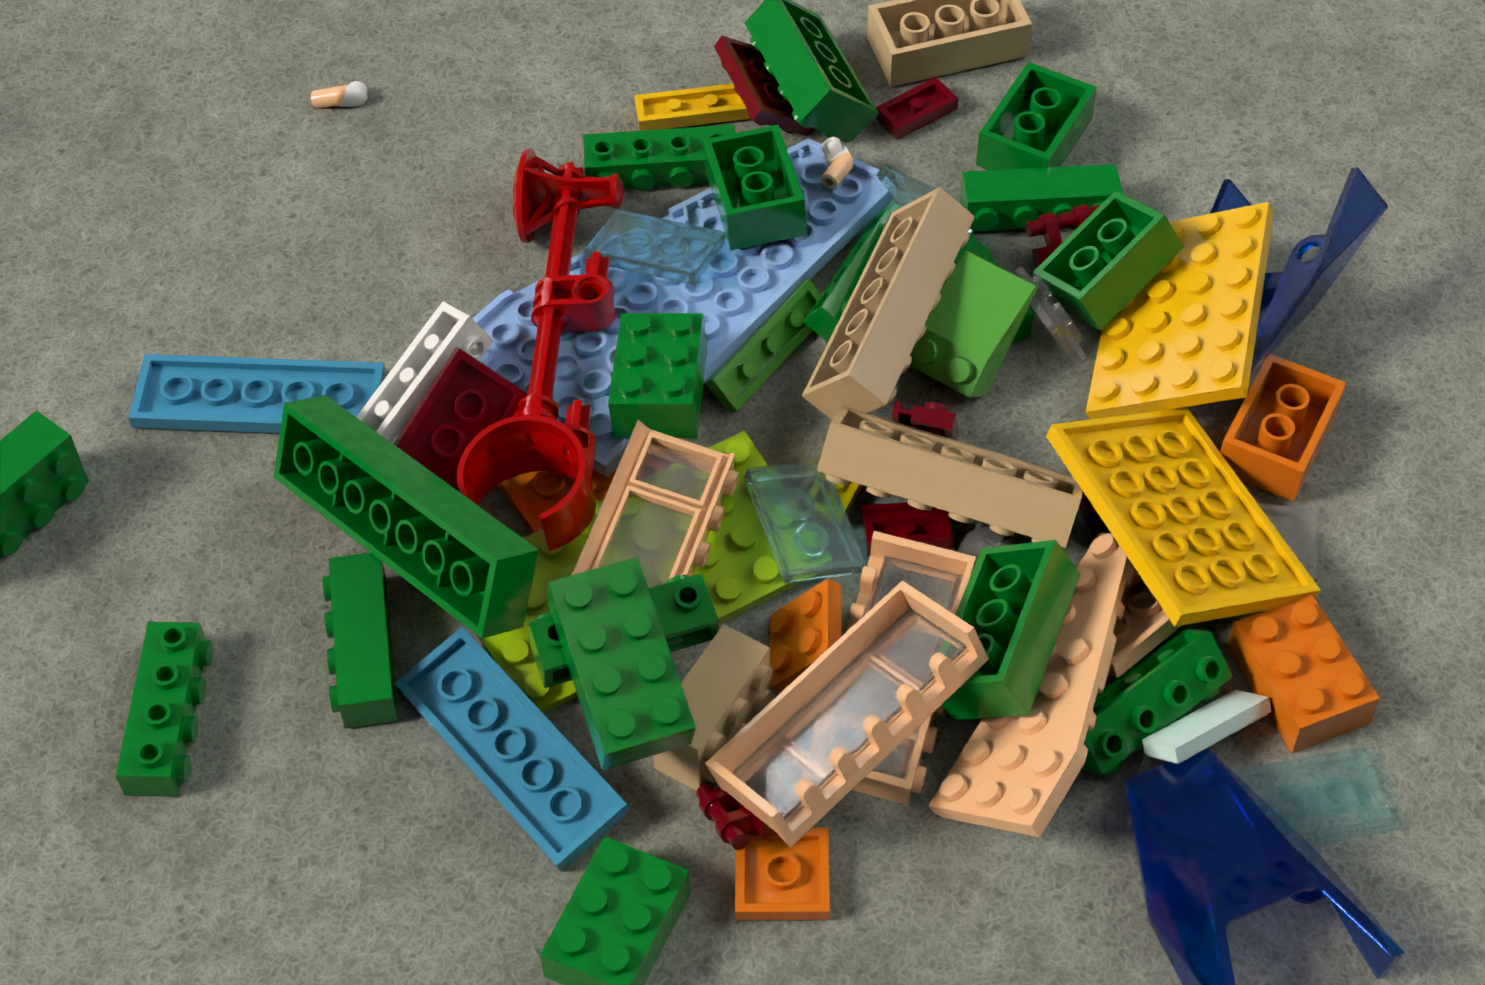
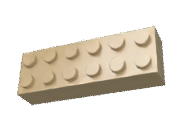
M941 187L892 212L802 394L803 398L831 420H833L842 406L868 413L878 408H885L896 395V383L900 375L905 372L911 363L912 357L910 354L912 349L926 331L927 326L925 322L928 315L941 299L939 292L944 281L951 276L956 267L954 260L959 250L969 240L970 234L968 231L975 218L973 214Z
M845 406L840 408L830 422L817 471L826 474L825 478L837 484L850 485V482L867 486V492L875 496L890 498L893 494L908 499L907 503L917 509L930 511L935 507L948 511V516L959 522L973 523L974 520L990 524V529L1001 535L1014 536L1016 532L1032 537L1031 542L1056 540L1064 548H1066L1083 492L1073 476Z

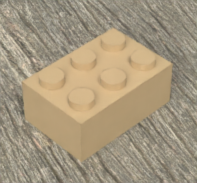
M724 624L681 682L696 726L692 743L653 755L655 769L696 791L700 786L707 784L708 781L716 782L705 763L746 726L755 713L759 714L772 701L773 692L770 691V679L773 674V668L770 667L769 647Z

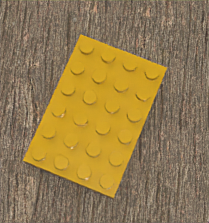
M1269 202L1170 222L1184 248L1101 331L1086 407V414L1090 419L1169 410L1247 397L1274 219V211Z
M1187 407L1051 424L1046 438L1174 626L1271 610L1311 593L1316 599L1321 589Z

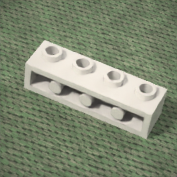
M443 301L357 415V418L394 444L454 349L458 347L479 361L494 340L469 315Z

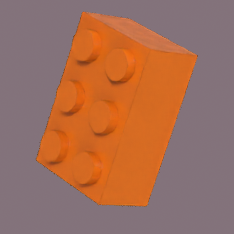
M1268 353L1248 391L1247 397H1245L1223 440L1220 453L1242 482L1295 502L1338 414L1347 382Z
M1312 593L1274 609L1261 611L1233 622L1226 648L1253 692L1269 697L1271 712L1268 713V716L1291 753L1371 723L1380 697Z

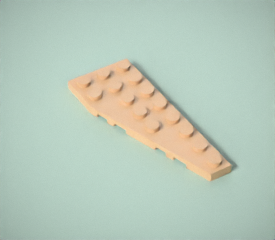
M1099 532L1077 566L1080 577L1030 714L1027 716L983 718L928 805L935 814L946 819L1035 837H1041L1085 763L1088 752L1087 747L1084 745L1088 730L1094 729L1097 717L1093 712L1095 699L1098 693H1103L1117 639L1113 634L1115 622L1122 620L1125 607L1121 603L1124 588L1131 585L1135 569L1112 533Z

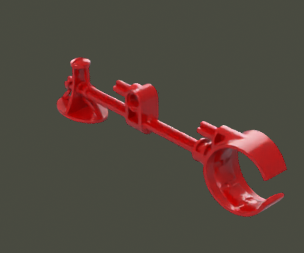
M530 148L524 149L520 156L513 183V216L518 236L521 242L530 243L536 229L553 220L545 277L535 285V297L531 312V321L537 327L528 395L519 401L517 410L512 417L488 426L468 444L458 464L457 485L461 494L476 505H479L483 497L493 487L504 480L520 474L547 471L560 473L576 480L565 498L551 509L539 514L548 549L552 551L577 538L588 527L596 510V498L592 485L596 450V437L590 431L592 407L591 405H583L582 400H573V406H567L564 425L557 421L559 406L552 399L561 333L600 331L609 327L616 317L613 304L615 287L608 279L609 257H601V252H593L592 257L586 259L585 274L569 275L577 217L580 210L592 207L612 206L613 209H619L623 202L625 189L618 174H611L610 177L601 178L583 176V168L575 167L574 162L562 164L558 169L537 157L535 151Z

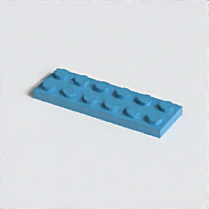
M144 354L128 419L132 428L280 433L285 402L324 395L357 417L385 379V364L382 362Z
M463 626L394 683L406 699L560 871L564 870L631 811L627 803Z

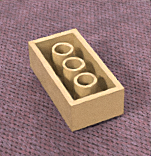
M891 0L868 5L867 39L890 87L1029 56L1032 22L1020 0Z

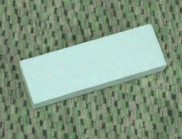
M1235 689L1142 739L1144 754L1179 764L1268 715L1271 712L1269 697Z

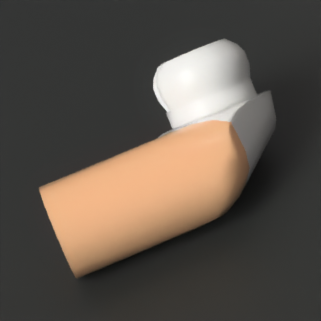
M353 81L349 85L314 90L311 93V102L316 109L333 106L359 107L367 101L368 89L364 83Z
M830 137L821 146V150L825 154L824 159L829 166L821 176V182L826 188L834 190L851 171L854 161L847 147L841 144L840 139Z

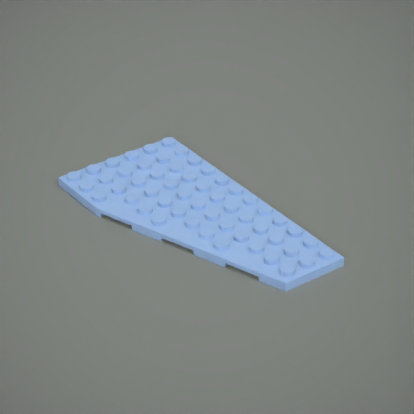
M808 138L787 149L805 199L807 235L730 250L712 190L709 188L669 208V215L620 240L613 236L572 257L569 275L585 274L586 259L591 258L593 252H601V257H609L608 279L615 287L613 304L616 317L609 327L594 332L561 333L552 397L559 406L557 421L564 425L567 406H573V400H582L583 405H591L590 431L596 437L593 469L608 477L618 468L630 439L614 438L608 407L621 313H703L707 341L705 383L804 280L811 279L901 191V179L853 158L854 164L851 171L836 189L830 190L821 182V176L829 167L824 159L825 154L821 150L822 144ZM537 282L515 293L509 289L499 294L472 318L494 340L479 361L526 393L529 390L537 327L531 321L535 285Z

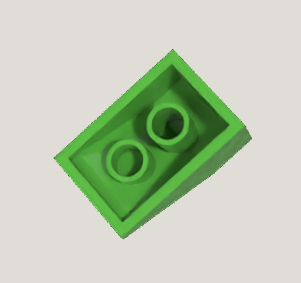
M966 250L953 273L939 292L941 299L937 306L929 313L925 322L927 326L926 331L912 349L910 366L969 398L985 396L990 390L1038 286Z

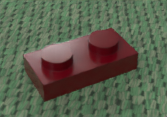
M934 77L877 106L876 109L879 114L875 118L898 140L958 109V97L937 77Z

